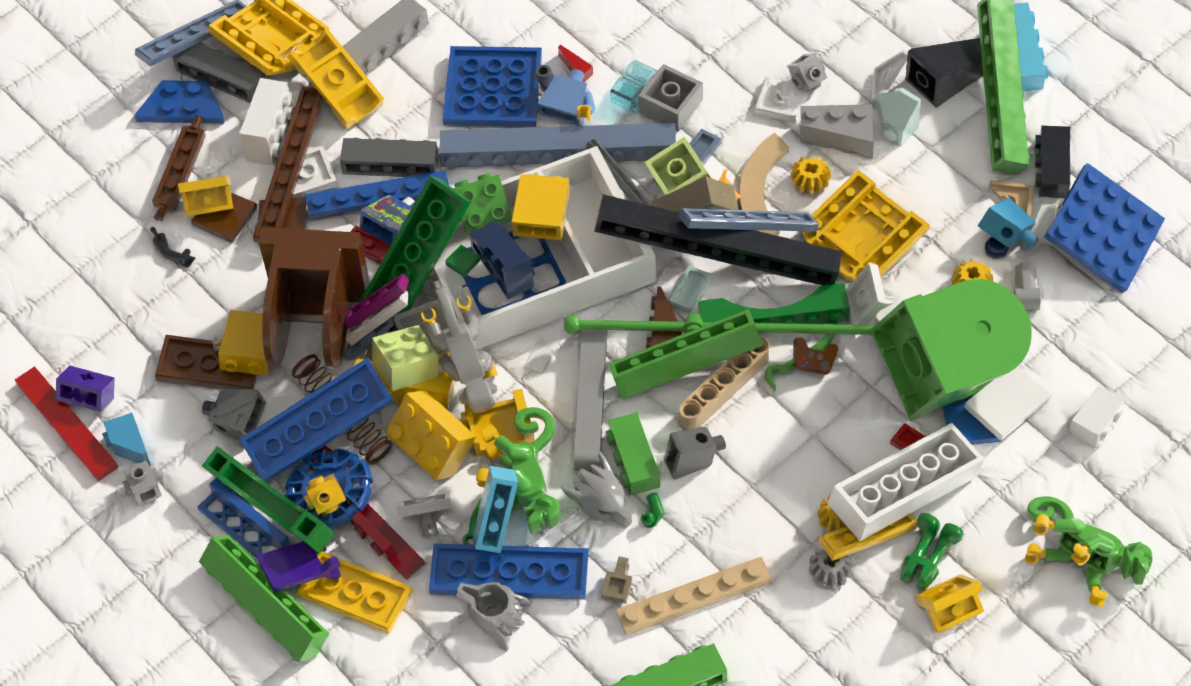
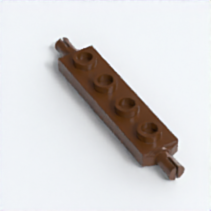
M195 115L190 126H182L152 199L153 206L157 207L153 218L157 221H163L167 210L176 211L182 197V193H179L178 184L188 182L206 137L205 131L200 128L204 121L201 115L199 117Z

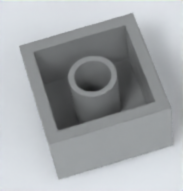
M663 64L638 95L639 113L659 123H675V129L679 132L703 101V82Z

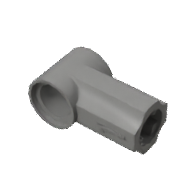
M1022 262L1014 268V294L1026 310H1040L1041 293L1040 288H1037L1036 266L1030 262Z

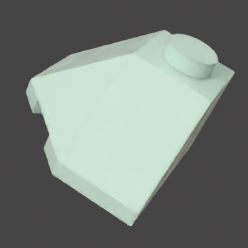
M896 88L893 92L882 90L879 93L878 114L882 134L888 140L902 146L918 129L921 99L903 88Z

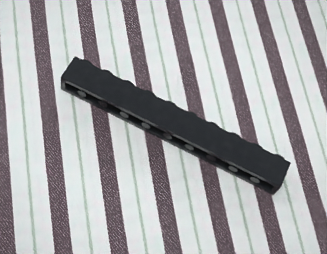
M604 194L601 199L594 232L821 286L835 284L839 275L842 254L840 250L757 230L688 228L678 217L679 212Z

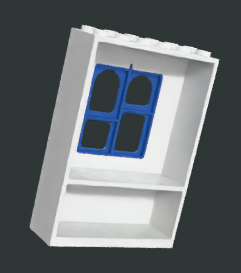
M597 146L522 173L526 175L536 174L538 176L569 178L570 196L562 240L538 238L544 253L531 259L533 268L543 264H550L559 280L558 285L537 293L533 292L530 288L522 292L523 298L498 308L483 306L478 299L479 292L487 285L495 283L492 276L487 275L475 278L467 275L464 278L445 264V260L461 244L474 252L471 248L470 234L465 232L462 220L459 222L428 277V282L432 290L445 287L458 324L465 321L462 316L464 311L458 308L456 301L459 299L461 306H467L469 301L466 295L470 296L472 301L471 309L474 310L480 325V333L476 340L473 341L476 350L656 282L655 253L650 245L594 232L603 194L625 199ZM520 175L501 181L512 217ZM512 220L509 223L500 225L507 230L513 240L521 238L513 236Z

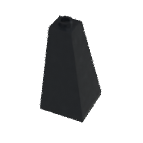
M980 38L908 50L905 80L935 108L983 76Z

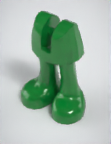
M921 513L917 519L921 537L914 552L905 557L900 575V581L910 584L917 569H921L922 572L919 575L916 588L923 591L939 575L940 571L937 567L946 550L950 546L959 543L964 536L963 530L952 523L944 524L934 550L928 559L925 558L931 542L940 530L939 520L929 513Z

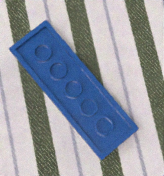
M366 358L239 440L262 480L267 483L394 402V399L370 359Z
M434 543L429 593L435 595H457V590L461 583L479 586L485 583L496 582L509 587L515 594L526 598L586 600L589 548L502 546L501 553L475 549L473 544Z

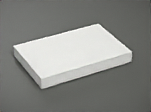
M1018 366L1008 374L990 382L965 403L964 408L998 439L1002 440L1046 404L1052 395Z

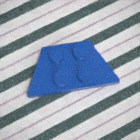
M162 80L135 113L136 122L192 123L195 115H198V117L201 115L204 118L202 123L224 124L225 122L208 81Z

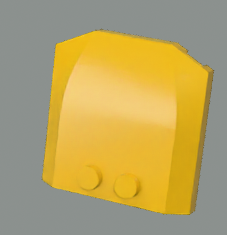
M254 0L253 3L230 18L224 15L211 23L208 27V32L269 76L291 72L296 69L289 60L290 52L304 49L316 41L325 29H330V27L292 0Z
M857 170L811 214L819 223L817 232L802 231L807 243L842 251L839 275L845 280L853 282L869 263L878 265L881 278L930 229V224L912 210L907 212L877 189L876 183L860 170Z

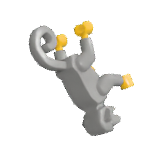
M445 287L437 288L435 292L449 328L441 331L439 324L435 322L437 315L432 308L431 310L434 315L431 319H426L423 311L421 317L428 324L427 330L433 345L438 349L447 351L445 354L438 356V363L453 381H460L461 384L466 385L464 392L459 397L461 404H469L473 413L490 409L495 405L493 394L498 391L496 384L483 381L482 378L484 377V380H487L491 376H498V372L490 354L485 351L477 354L473 341L476 340L480 333V325L474 310L471 309V298L466 295L469 301L467 306H461L459 299H457L458 308L464 311L462 316L465 321L458 324Z

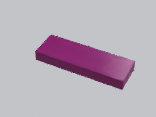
M401 274L350 308L345 324L351 329L405 293L409 279L404 274Z

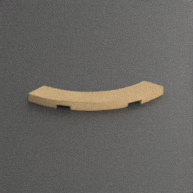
M775 132L755 149L745 165L740 182L741 210L768 211L764 200L766 178L775 164L790 151V147ZM757 230L772 235L780 234V231Z

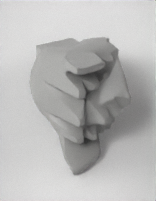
M599 452L598 457L601 468L596 465H590L592 473L580 469L577 474L580 481L575 479L573 481L575 485L574 490L563 485L560 488L567 497L579 504L583 512L593 520L613 521L627 528L632 523V515L624 507L625 495L623 487L615 477L604 455Z
M496 582L485 583L479 586L461 583L456 595L457 598L467 604L471 620L486 631L506 652L509 650V646L504 636L510 637L513 635L509 628L519 629L520 626L525 624L521 617L523 608L520 605H532L526 597L517 595L509 587Z

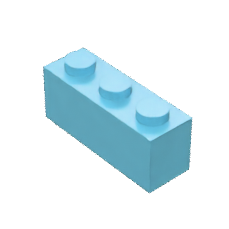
M489 466L473 532L475 549L501 553L518 485L515 470Z

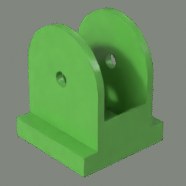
M970 279L924 296L918 294L907 298L870 330L910 421L924 417L936 409L976 395L994 379L1014 370L1025 359L1032 339L1031 322L1024 305L1018 297L1003 285L985 279Z

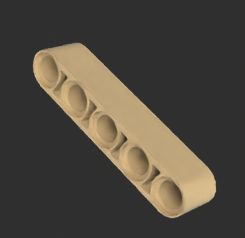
M760 336L763 346L728 359L681 403L679 407V422L684 430L701 427L769 362L770 345L766 338Z

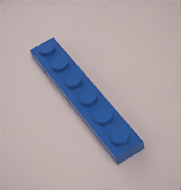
M446 171L305 194L309 218L313 219L359 211L386 195H392L401 201L406 197L416 201L429 176L442 178L449 185Z

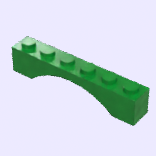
M845 283L819 286L804 299L778 308H749L734 304L724 298L698 301V315L703 322H716L747 309L750 310L754 323L835 324L837 321L839 323L849 321L850 307Z
M218 446L202 464V467L214 478L220 480L229 489L320 554L336 534L317 517L271 487Z

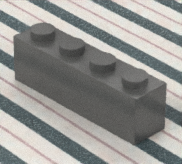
M202 42L172 57L177 72L197 81H208L211 87L250 104L260 78L266 79L265 73L257 67L245 63L240 58L226 55L219 49H212Z
M343 138L340 155L342 174L409 177L437 172L439 158L437 141Z

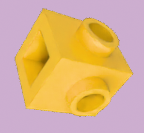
M334 474L325 478L321 475L309 481V486L306 487L308 495L304 496L310 510L315 508L318 514L324 512L325 515L338 509V504L346 500ZM322 493H327L325 497H320Z

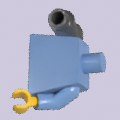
M538 66L535 78L540 84L541 91L544 93L538 101L540 115L576 126H582L584 117L587 118V121H591V115L595 111L593 94L588 91L587 84L582 82L584 73L578 69H572L569 77L562 75L554 77L549 66Z

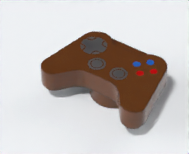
M797 337L793 341V366L799 371L827 375L831 372L838 352V346L836 344H828L821 351L814 350L808 347L804 338Z

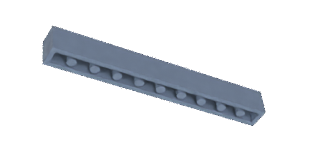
M675 123L441 130L439 155L441 167L449 168L465 166H524L528 164L547 165L587 150L586 144L595 138L616 162H643L675 143L676 129Z

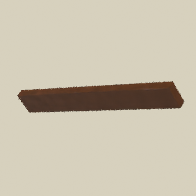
M301 87L253 234L254 242H259L262 227L283 228L324 99L316 88Z

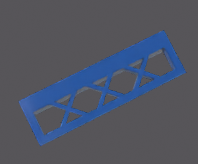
M215 478L209 484L212 493L197 506L198 510L255 558H257L256 555L262 554V547L274 546L276 549L290 545L288 536L220 480ZM215 500H218L223 505L222 512H211L207 508ZM226 517L240 518V526L229 527L226 524ZM244 532H257L258 541L247 542L244 539Z

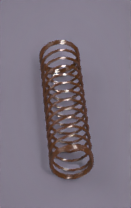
M310 354L301 359L291 372L293 378L298 379L299 385L304 386L305 392L310 394L317 390L315 387L324 378L331 375L329 380L323 385L330 382L333 378L332 373L324 375L327 371L326 366L318 368L321 360L315 354ZM315 358L300 374L295 375L300 366L306 361ZM325 368V370L319 377L309 382L313 375H315L321 369ZM310 375L306 383L302 384L300 379ZM316 382L312 390L308 391L306 386ZM367 418L358 428L351 431L353 429L351 428L344 435L347 434V440L353 441V447L359 449V454L365 456V461L372 465L382 460L391 451L393 442L387 440V436H383L369 448L366 454L361 453V449L374 442L382 431L381 429L373 431L365 438L361 446H355V441L365 437L375 427V422L364 426L369 420ZM373 424L369 431L358 438L362 431ZM363 427L353 440L349 439V434ZM380 431L374 439L364 445L373 434ZM389 444L382 454H380L375 459L370 460V458L377 450H379L384 445Z

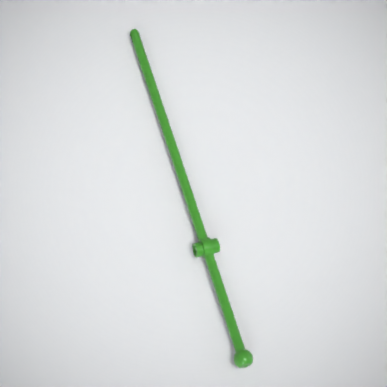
M696 313L689 314L684 322L579 320L575 315H568L564 318V331L568 334H576L579 330L680 331L688 333L714 322H703ZM755 323L758 333L871 335L870 330L875 326Z

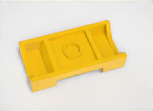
M328 28L320 34L316 41L304 49L290 52V62L303 78L306 76L326 100L332 108L333 115L345 130L383 105L384 97Z

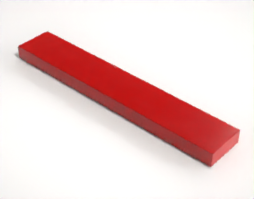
M35 366L14 379L20 390L98 482L119 468L117 462L67 403L55 400V389Z

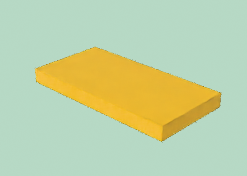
M323 551L317 555L322 564L327 559L336 557ZM338 558L340 562V567H338L341 573L340 578L331 580L322 577L302 583L296 592L297 597L390 634L413 589L409 585Z

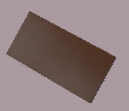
M166 334L155 379L157 381L215 389L254 390L257 375L220 370L219 351L214 350L213 341Z

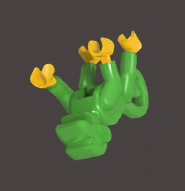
M528 407L517 412L514 424L519 433L529 435L537 432L539 426L536 421L528 424L524 423L526 419L537 418L545 423L542 434L532 444L527 442L520 444L511 443L503 435L499 436L494 425H488L480 431L486 443L495 440L494 444L485 448L489 460L492 462L499 458V464L504 468L515 470L518 485L511 513L517 508L526 507L524 510L525 518L528 522L530 533L534 534L543 530L546 526L549 528L556 526L561 520L562 513L558 500L546 495V484L538 463V453L552 440L555 433L554 420L546 410L538 407ZM481 468L477 473L476 481L479 487H485L489 470L487 468Z
M1041 496L1029 502L1026 514L1030 520L1036 523L1034 525V533L1042 536L1047 534L1049 529H1052L1053 532H1061L1059 540L1061 546L1058 549L1045 548L1041 550L1039 545L1030 544L1025 554L1026 563L1036 564L1040 558H1043L1044 561L1063 563L1073 559L1078 565H1087L1085 577L1088 590L1091 592L1089 603L1100 607L1104 606V600L1107 597V592L1101 590L1100 579L1107 572H1111L1119 567L1125 580L1128 576H1131L1136 585L1143 584L1153 562L1152 550L1147 545L1139 541L1124 546L1121 540L1114 534L1085 524L1079 518L1074 519V514L1070 507L1058 498ZM1046 508V511L1041 512L1038 509ZM1055 511L1061 515L1062 519H1053Z

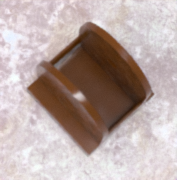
M262 227L259 247L268 277L262 318L263 351L267 364L269 366H279L282 363L291 322L322 323V348L325 366L329 370L339 369L346 345L347 325L345 324L347 313L352 308L353 303H359L370 283L360 232Z

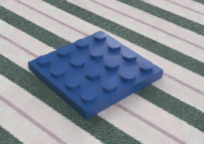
M450 46L443 125L536 127L540 84L535 78L537 67L542 63V47Z
M1087 162L1079 172L1044 238L1118 291L1124 293L1128 290L1165 217Z

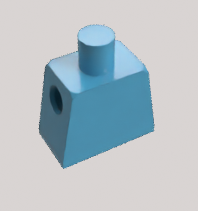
M1010 198L989 207L977 225L980 229L1010 248L1022 243L1031 250L1039 241V238L1030 232L1035 225V221Z

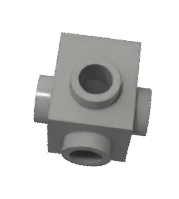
M815 53L803 54L787 65L792 76L791 80L799 90L814 91L822 85V81L828 78L823 63L818 60Z
M147 460L135 463L128 469L123 470L126 478L122 482L128 496L133 494L138 506L162 496L157 484L161 481L155 467L150 469Z

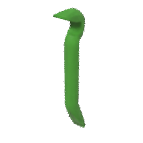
M825 334L820 342L810 348L819 351L823 350L828 344H831L835 334ZM793 359L783 365H770L766 369L765 380L774 391H776V384L773 374H787L794 370Z

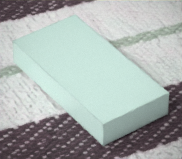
M688 265L668 300L671 308L688 315L691 314L711 278V273Z

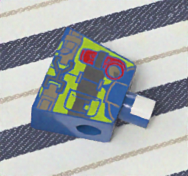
M386 195L360 210L359 228L391 246L415 201L410 197H406L401 201L392 195Z

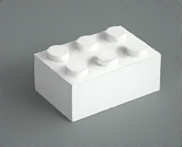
M260 78L239 133L246 161L273 166L276 157H279L282 148L281 143L285 139L288 124L295 108L292 106V93L289 92L287 82Z

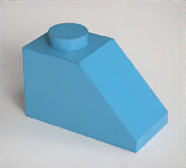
M132 412L103 422L107 431L102 433L107 447L112 446L115 455L135 463L147 460L148 465H151Z

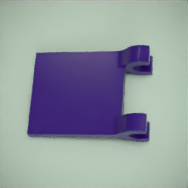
M304 542L256 555L257 561L274 592L322 577L331 580L341 577L338 569L340 562L337 557H331L322 564L316 554L317 552Z

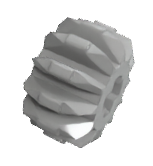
M817 548L815 555H811L809 559V573L813 575L814 583L822 581L823 588L831 584L835 590L837 582L845 585L847 578L852 576L851 567L853 566V560L848 558V555L832 561L825 550Z

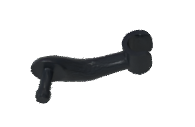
M155 227L150 228L151 233L155 236L153 243L163 257L178 261L186 268L190 267L196 259L189 255L191 253L190 249L186 248L182 253L171 250L165 233H158Z

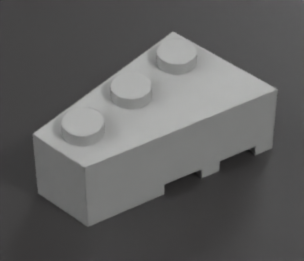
M871 104L800 106V141L828 149L830 146L844 149V152L849 154L851 152L865 154V158L873 159L874 136Z

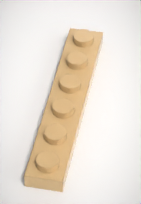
M761 556L616 609V614L627 636L772 583V577Z

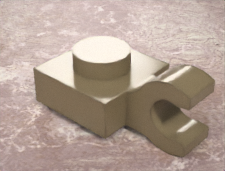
M619 556L615 572H606L600 594L601 599L627 603L633 581L632 576L627 575L630 566L628 563L629 558Z

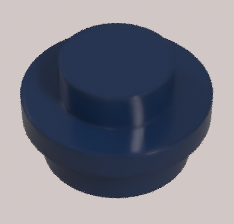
M990 237L985 243V252L991 258L1000 259L1009 252V247L994 237Z

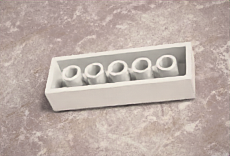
M951 423L836 484L833 487L828 505L856 538L861 541L976 478L985 459Z

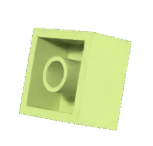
M685 136L645 161L646 166L665 195L705 176L711 178Z
M419 325L372 338V360L391 391L438 378L439 355Z

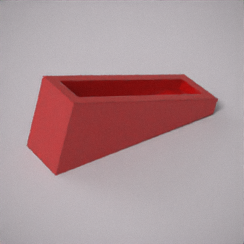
M560 44L558 46V56L570 72L572 69L582 71L584 73L582 82H586L593 75V65Z

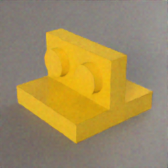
M230 175L179 183V193H182L185 215L192 216L233 209Z
M962 574L914 595L917 604L926 609L936 633L943 632L985 612L978 593L983 591L980 581Z

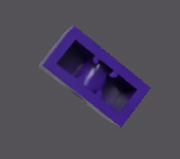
M69 365L56 378L55 400L101 412L114 399L115 377Z

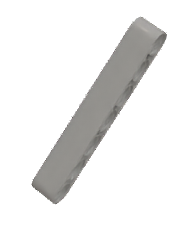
M581 330L574 471H579L580 469L592 471L590 465L600 467L598 453L601 452L608 330Z

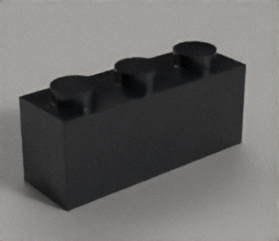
M1041 125L1040 135H1035V149H1039V154H1035L1034 166L1039 168V173H1035L1034 185L1039 188V197L1065 198L1071 185L1070 127Z

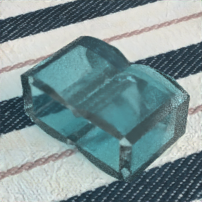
M634 59L613 85L610 91L611 102L635 113L639 109L638 95L658 70Z

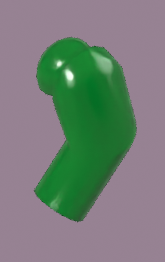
M651 493L646 497L650 510L645 512L646 515L642 514L640 518L641 523L646 528L657 526L664 516L665 512L658 493Z

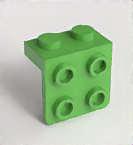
M491 173L483 174L477 177L478 181L469 183L468 180L454 183L455 188L453 189L471 201L461 219L467 234L493 221L503 225L512 220L499 174L492 176Z

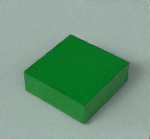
M461 244L445 260V264L465 278L480 262V256Z

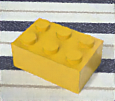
M426 390L407 393L385 431L388 437L435 480L455 475L476 438L468 428Z

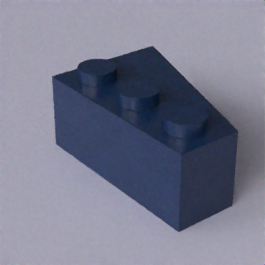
M493 221L470 233L471 248L480 256L481 262L508 300L534 287L533 276L535 272L531 264V258L509 236L504 227L502 228L496 221Z

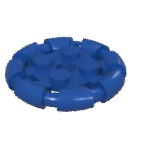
M335 448L334 451H327L326 449L318 451L303 459L304 462L299 467L296 466L286 481L285 489L287 494L284 496L304 508L307 505L304 496L308 495L306 492V487L309 486L308 482L321 475L325 478L334 474L346 500L338 504L339 508L329 513L328 517H322V513L318 514L315 508L310 510L308 507L306 509L330 529H334L352 521L351 517L358 511L362 512L372 494L370 484L373 483V478L368 464L365 460H360L359 455L346 449ZM311 469L315 471L309 477L306 475ZM353 483H359L360 486L353 487ZM322 493L320 497H325L327 493Z

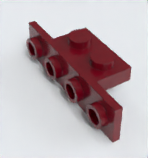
M368 503L362 512L358 511L351 517L352 521L350 523L354 526V532L362 540L366 538L371 543L369 546L378 557L382 555L406 580L425 564V561Z

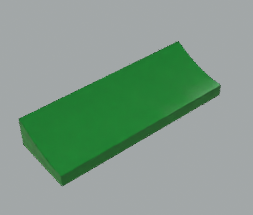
M429 176L359 302L399 275L404 274L409 279L406 288L408 292V305L395 315L410 310L471 201L454 190L442 178Z

